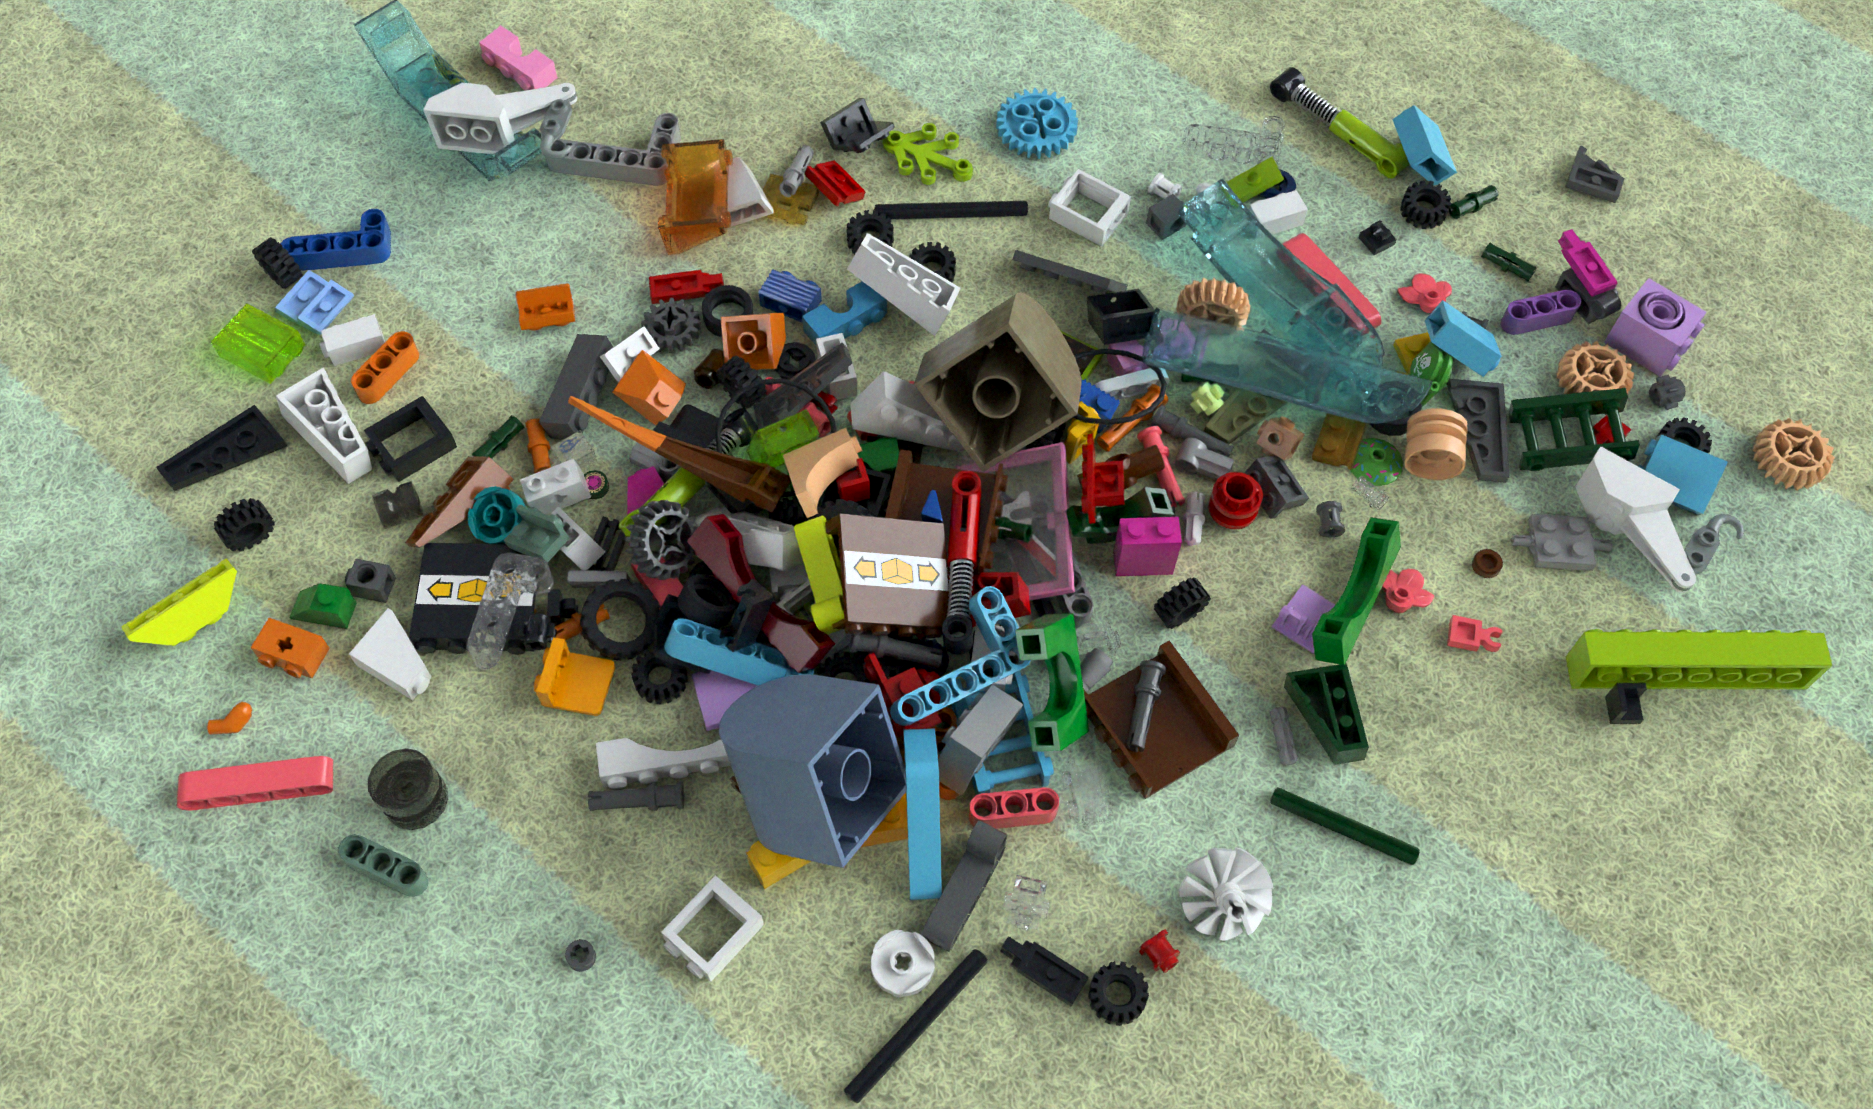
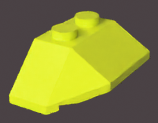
M227 558L218 565L205 571L136 616L133 620L121 626L122 630L132 642L175 646L180 642L192 639L198 630L206 625L216 623L221 619L222 614L228 611L237 571Z

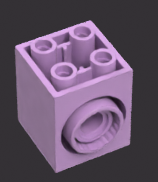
M1648 278L1621 312L1604 343H1608L1613 349L1618 348V352L1627 355L1628 358L1661 377L1666 369L1672 371L1681 359L1678 354L1682 356L1692 345L1694 340L1690 337L1696 338L1705 325L1701 323V320L1707 312Z

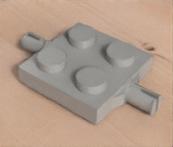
M1531 514L1528 519L1529 535L1512 534L1511 536L1512 546L1529 547L1533 554L1535 567L1593 571L1596 566L1594 551L1610 552L1612 549L1611 540H1597L1593 538L1588 517Z

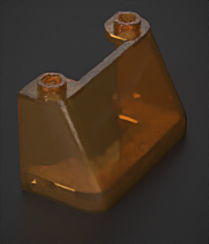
M724 139L663 144L662 157L666 159L668 165L664 169V175L667 180L666 215L658 218V229L668 255H677L727 233V228H731V215L728 211L729 165H733V156L731 149L727 150Z

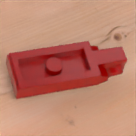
M702 270L649 277L652 304H659L661 299L666 303L669 302L670 298H673L674 301L703 298L712 289L724 285L722 273L709 275V273H702Z

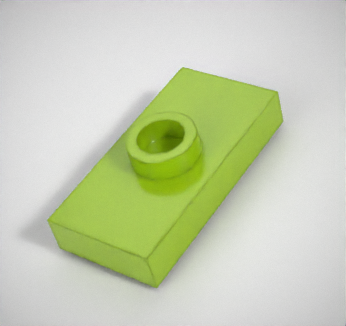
M1272 156L1227 181V185L1237 205H1240L1280 183L1284 178Z

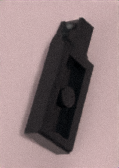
M1008 936L1001 947L1000 952L1013 960L1010 966L1016 969V972L1070 1007L1089 978L1086 974L1036 942L1032 944L1026 940L1022 945Z

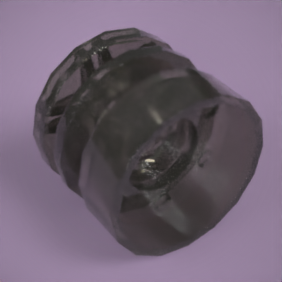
M404 748L391 751L376 762L369 774L368 792L372 800L383 811L389 821L399 828L407 830L425 828L435 822L445 810L448 802V787L430 760L418 750Z

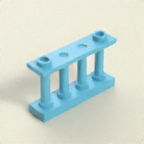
M1020 670L1013 674L1012 685H1005V693H1016L1017 700L1023 704L1015 721H1024L1027 735L1000 741L995 750L991 751L988 756L1031 747L1028 721L1034 717L1027 697V693L1030 692L1026 675L1021 676ZM960 678L956 679L957 687L965 691L967 688L962 687ZM980 691L951 704L957 721ZM1033 752L1035 763L992 773L990 770L985 771L983 764L978 774L974 773L971 778L975 795L990 793V789L994 788L996 784L1039 775L1042 787L1048 786L1050 775L1054 774L1051 758L1045 757L1044 752Z

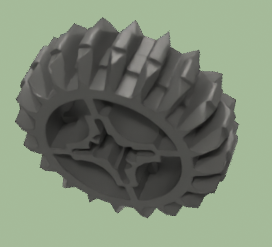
M668 500L651 501L647 506L638 508L639 514L630 516L634 525L626 527L631 534L624 538L626 542H630V547L625 552L633 554L630 562L633 565H638L637 571L646 573V576L649 578H658V580L675 579L679 577V573L688 572L687 565L695 564L692 556L696 554L687 541L698 528L693 526L697 518L688 516L690 509L681 507V504L678 502H670ZM661 517L667 518L665 524L655 525V522ZM667 554L671 555L670 559L666 562H659L661 557H665Z

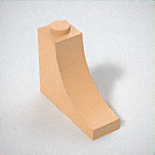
M846 428L783 455L795 494L807 518L818 514L817 505L824 490L836 478L856 466V459H859L857 453L861 452L862 449L856 435L850 437Z

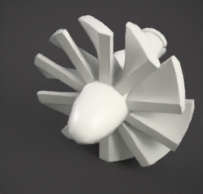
M1235 847V850L1212 848L1207 850L1209 857L1206 855L1194 860L1187 866L1186 870L1210 885V888L1207 889L1186 875L1179 888V897L1209 896L1211 898L1201 902H1182V908L1186 917L1191 922L1208 908L1216 907L1212 914L1194 926L1197 931L1206 935H1215L1221 914L1224 913L1227 915L1219 940L1225 941L1240 935L1243 932L1240 922H1243L1247 935L1252 934L1260 924L1264 913L1269 916L1271 912L1272 889L1274 887L1267 870L1260 861L1241 848Z

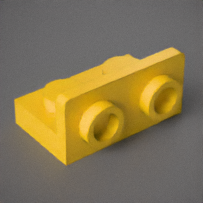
M1082 401L1079 402V415L1101 419L1094 408L1087 406ZM1072 418L1071 425L1067 430L1068 437L1064 442L1066 461L1069 464L1082 455V444H1087V434L1093 433L1095 439L1099 424L1085 423Z

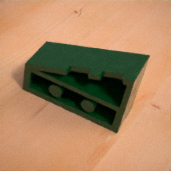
M1347 663L1345 665L1338 664L1288 672L1284 688L1333 764L1365 760L1369 745Z

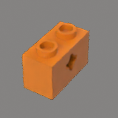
M268 618L251 646L260 664L271 669L275 665L284 668L283 670L287 674L295 678H300L302 675L313 678L330 649L322 636L272 618Z

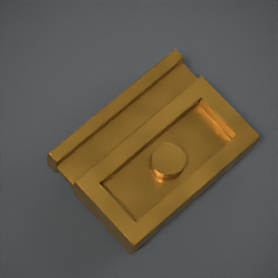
M1327 411L1312 453V460L1337 467L1344 465L1352 470L1367 426V419L1361 421L1356 420L1354 416Z

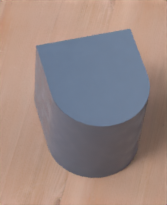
M819 675L782 677L761 684L743 694L730 705L720 720L719 735L757 838L764 847L775 853L844 868L906 792L905 766L878 684Z

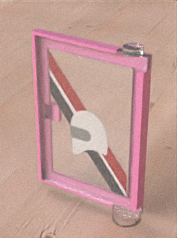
M1061 442L1017 451L999 462L1003 463L1004 475H1008L1006 493L1001 492L1000 500L1004 501L1002 516L1010 518L1013 522L1032 525L1033 535L1028 543L1009 538L1005 540L997 539V543H991L990 551L994 552L992 569L986 568V572H1018L1029 588L1030 600L1075 593L1071 528L1065 512L1069 508L1065 445ZM965 449L956 452L955 469L982 472ZM999 463L983 473L995 474V471H998ZM999 527V528H1001V529H1006V530H1010V531H1011V529L1004 528V527Z

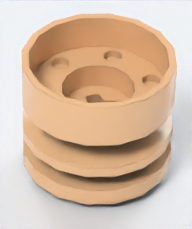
M1442 408L1421 410L1411 415L1407 421L1405 468L1419 478L1431 480H1446L1461 474L1465 469L1467 421L1465 418L1454 411Z

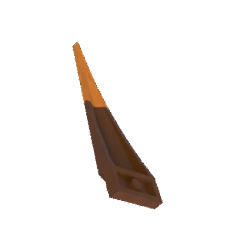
M570 396L568 403L742 502H746L749 499L757 507L773 512L791 483L790 476L768 464L719 453L665 436L617 417L573 396Z

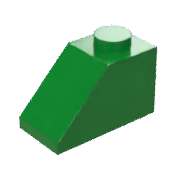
M318 583L299 592L290 619L347 629L357 603L348 588Z

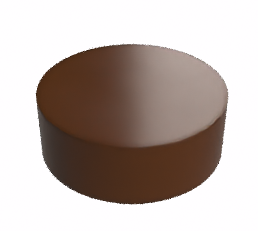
M1491 549L1478 551L1472 560L1473 570L1483 578L1497 576L1503 567L1501 556Z

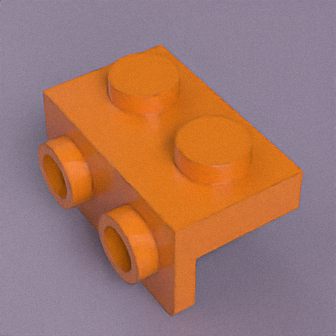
M568 283L516 292L521 330L529 329L535 331L545 326H565L570 322H575L574 303Z

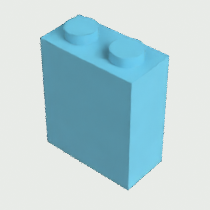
M1415 105L1392 119L1410 167L1426 180L1433 181L1434 186L1457 173L1439 126Z
M1442 300L1425 319L1431 342L1482 377L1488 371H1492L1498 366L1502 356L1494 335Z
M1664 435L1656 437V440L1650 439L1644 451L1647 459L1643 466L1639 464L1638 467L1680 489L1671 503L1672 505L1696 515L1704 514L1728 462Z

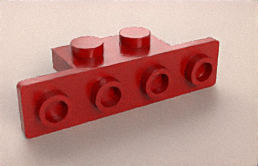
M1093 433L1087 434V444H1082L1083 496H1081L1083 514L1088 513L1089 524H1094L1096 506L1111 507L1125 504L1123 460L1096 463Z
M874 652L867 655L864 659L865 665H863L865 675L870 682L874 681L875 684L880 686L889 713L891 706L896 700L924 686L915 667L887 679ZM903 702L902 712L907 717H912L914 713L913 707ZM937 712L907 726L899 725L893 719L890 720L894 734L897 737L901 736L903 742V730L930 729L942 722Z

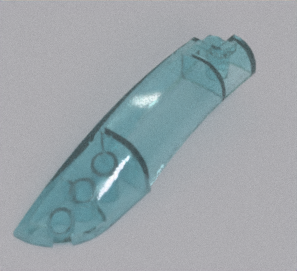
M1158 307L1155 309L1149 333L1146 332L1143 345L1142 359L1144 364L1234 386L1312 410L1365 423H1387L1397 420L1398 417L1408 411H1413L1423 401L1433 382L1313 346Z

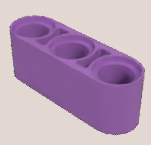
M1561 290L1513 301L1508 305L1501 319V328L1508 334L1518 335L1567 324L1573 319L1581 305V298L1578 293L1572 290Z

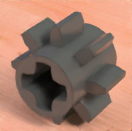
M1669 374L1657 377V383L1652 384L1649 389L1651 402L1656 406L1658 405L1659 408L1664 407L1665 410L1679 407L1678 402L1683 401L1686 394L1683 382L1676 379V377L1670 378Z

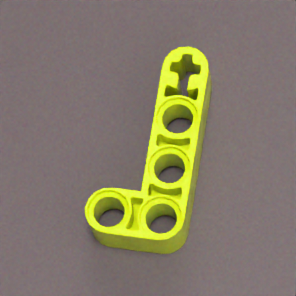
M822 515L795 525L794 531L816 602L811 605L814 622L820 631L831 634L843 630L833 629L832 624L844 619L841 563L832 534H826L825 522L827 520Z

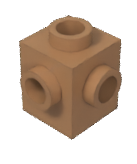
M1281 416L1280 418H1272L1269 421L1265 420L1257 432L1260 437L1256 443L1262 446L1261 451L1266 455L1278 456L1283 460H1287L1293 456L1305 434L1294 428L1296 424L1293 421Z

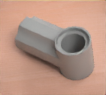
M1186 438L1177 454L1174 466L1178 471L1183 473L1185 471L1188 475L1200 473L1217 480L1222 475L1230 473L1234 459L1208 450L1206 445L1196 438Z
M638 442L633 446L629 457L630 462L640 468L647 469L654 466L664 483L681 468Z

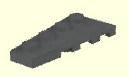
M1015 250L1012 259L1020 262V268L1035 272L1036 268L1044 270V276L1058 280L1059 275L1068 277L1066 283L1082 287L1083 282L1092 285L1090 290L1105 295L1107 290L1113 292L1126 291L1128 286L1112 279Z
M840 343L792 377L790 381L806 385L816 394L820 393L853 363L848 348L843 343ZM782 384L753 405L760 435L767 440L813 398L802 389Z
M1449 379L1446 385L1455 412L1462 415L1467 421L1466 446L1477 479L1506 483L1509 479L1504 383Z

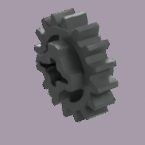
M670 298L669 303L666 304L662 299L659 300L660 306L658 307L650 305L651 313L644 312L645 320L641 321L642 327L645 326L660 348L659 352L663 351L664 348H668L669 353H673L674 348H678L682 352L683 345L686 344L691 347L693 345L692 338H699L698 331L701 330L699 313L694 311L692 304L685 307L683 299L675 303L674 299Z

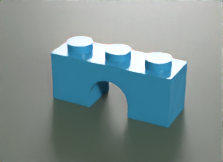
M861 281L846 290L847 306L850 310L844 313H835L825 304H822L802 316L803 331L815 345L817 338L843 333L844 339L850 335L855 336L872 322L877 323L887 314V299Z

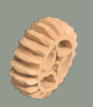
M1203 278L1201 282L1193 280L1191 285H1185L1184 290H1181L1178 296L1176 310L1179 318L1182 317L1187 327L1193 328L1194 332L1199 331L1222 336L1223 333L1233 334L1234 330H1241L1242 325H1246L1248 315L1250 314L1248 294L1243 292V287H1236L1235 282L1226 283L1225 279L1218 281L1215 278L1212 280Z
M1585 341L1581 345L1576 344L1572 349L1565 352L1558 364L1556 378L1560 379L1558 387L1565 388L1564 394L1626 388L1628 395L1633 386L1632 380L1635 373L1631 371L1632 364L1625 362L1627 355L1620 356L1618 348L1611 350L1608 347V343L1600 346L1598 341H1595L1592 345Z
M1788 418L1784 421L1778 419L1773 424L1765 426L1756 437L1752 451L1755 452L1753 460L1760 462L1757 470L1767 471L1765 478L1772 476L1775 478L1774 485L1783 482L1785 489L1793 485L1798 491L1803 487L1809 489L1814 484L1817 485L1831 471V464L1835 458L1831 455L1834 448L1827 445L1829 438H1822L1820 436L1822 430L1815 431L1812 429V423L1805 426L1801 419L1794 423Z

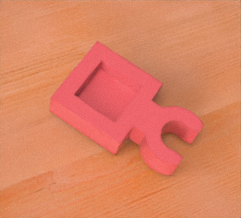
M1452 615L1449 623L1447 646L1477 652L1480 645H1482L1490 652H1497L1501 647V643L1493 642L1490 637L1499 638L1502 634V629L1498 627L1482 629V621Z

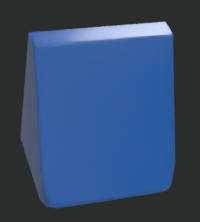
M935 490L930 491L921 512L922 522L943 523Z

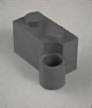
M1572 268L1562 272L1555 286L1558 291L1572 290L1578 293L1581 298V305L1577 312L1588 324L1619 311L1622 306L1616 288L1591 297Z

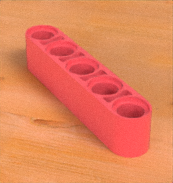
M1300 233L1279 245L1278 253L1283 262L1354 338H1360L1381 325L1382 320L1378 310L1306 234Z
M313 756L184 772L178 776L177 808L192 811L329 794L333 791L334 761L326 756Z

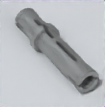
M803 145L802 148L800 146L790 167L785 170L783 174L784 180L779 188L782 195L786 197H791V194L795 195L797 188L803 183L804 173L814 155L813 149L810 146Z

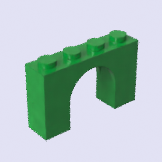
M1073 613L1046 614L1015 630L1019 661L1044 660L1049 674L1047 705L1041 714L1028 721L1032 752L1062 751L1089 732Z

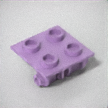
M1302 584L1287 606L1284 605L1281 609L1279 617L1272 625V628L1314 654L1312 633L1321 615L1330 611L1335 604Z

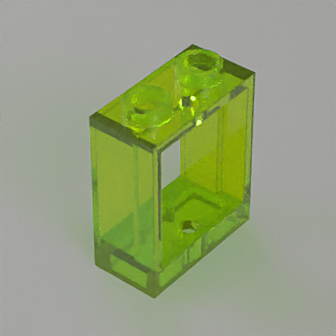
M806 409L755 431L746 452L751 461L768 464L773 468H777L785 464L784 454L816 441L820 434ZM780 427H785L786 431L782 432Z

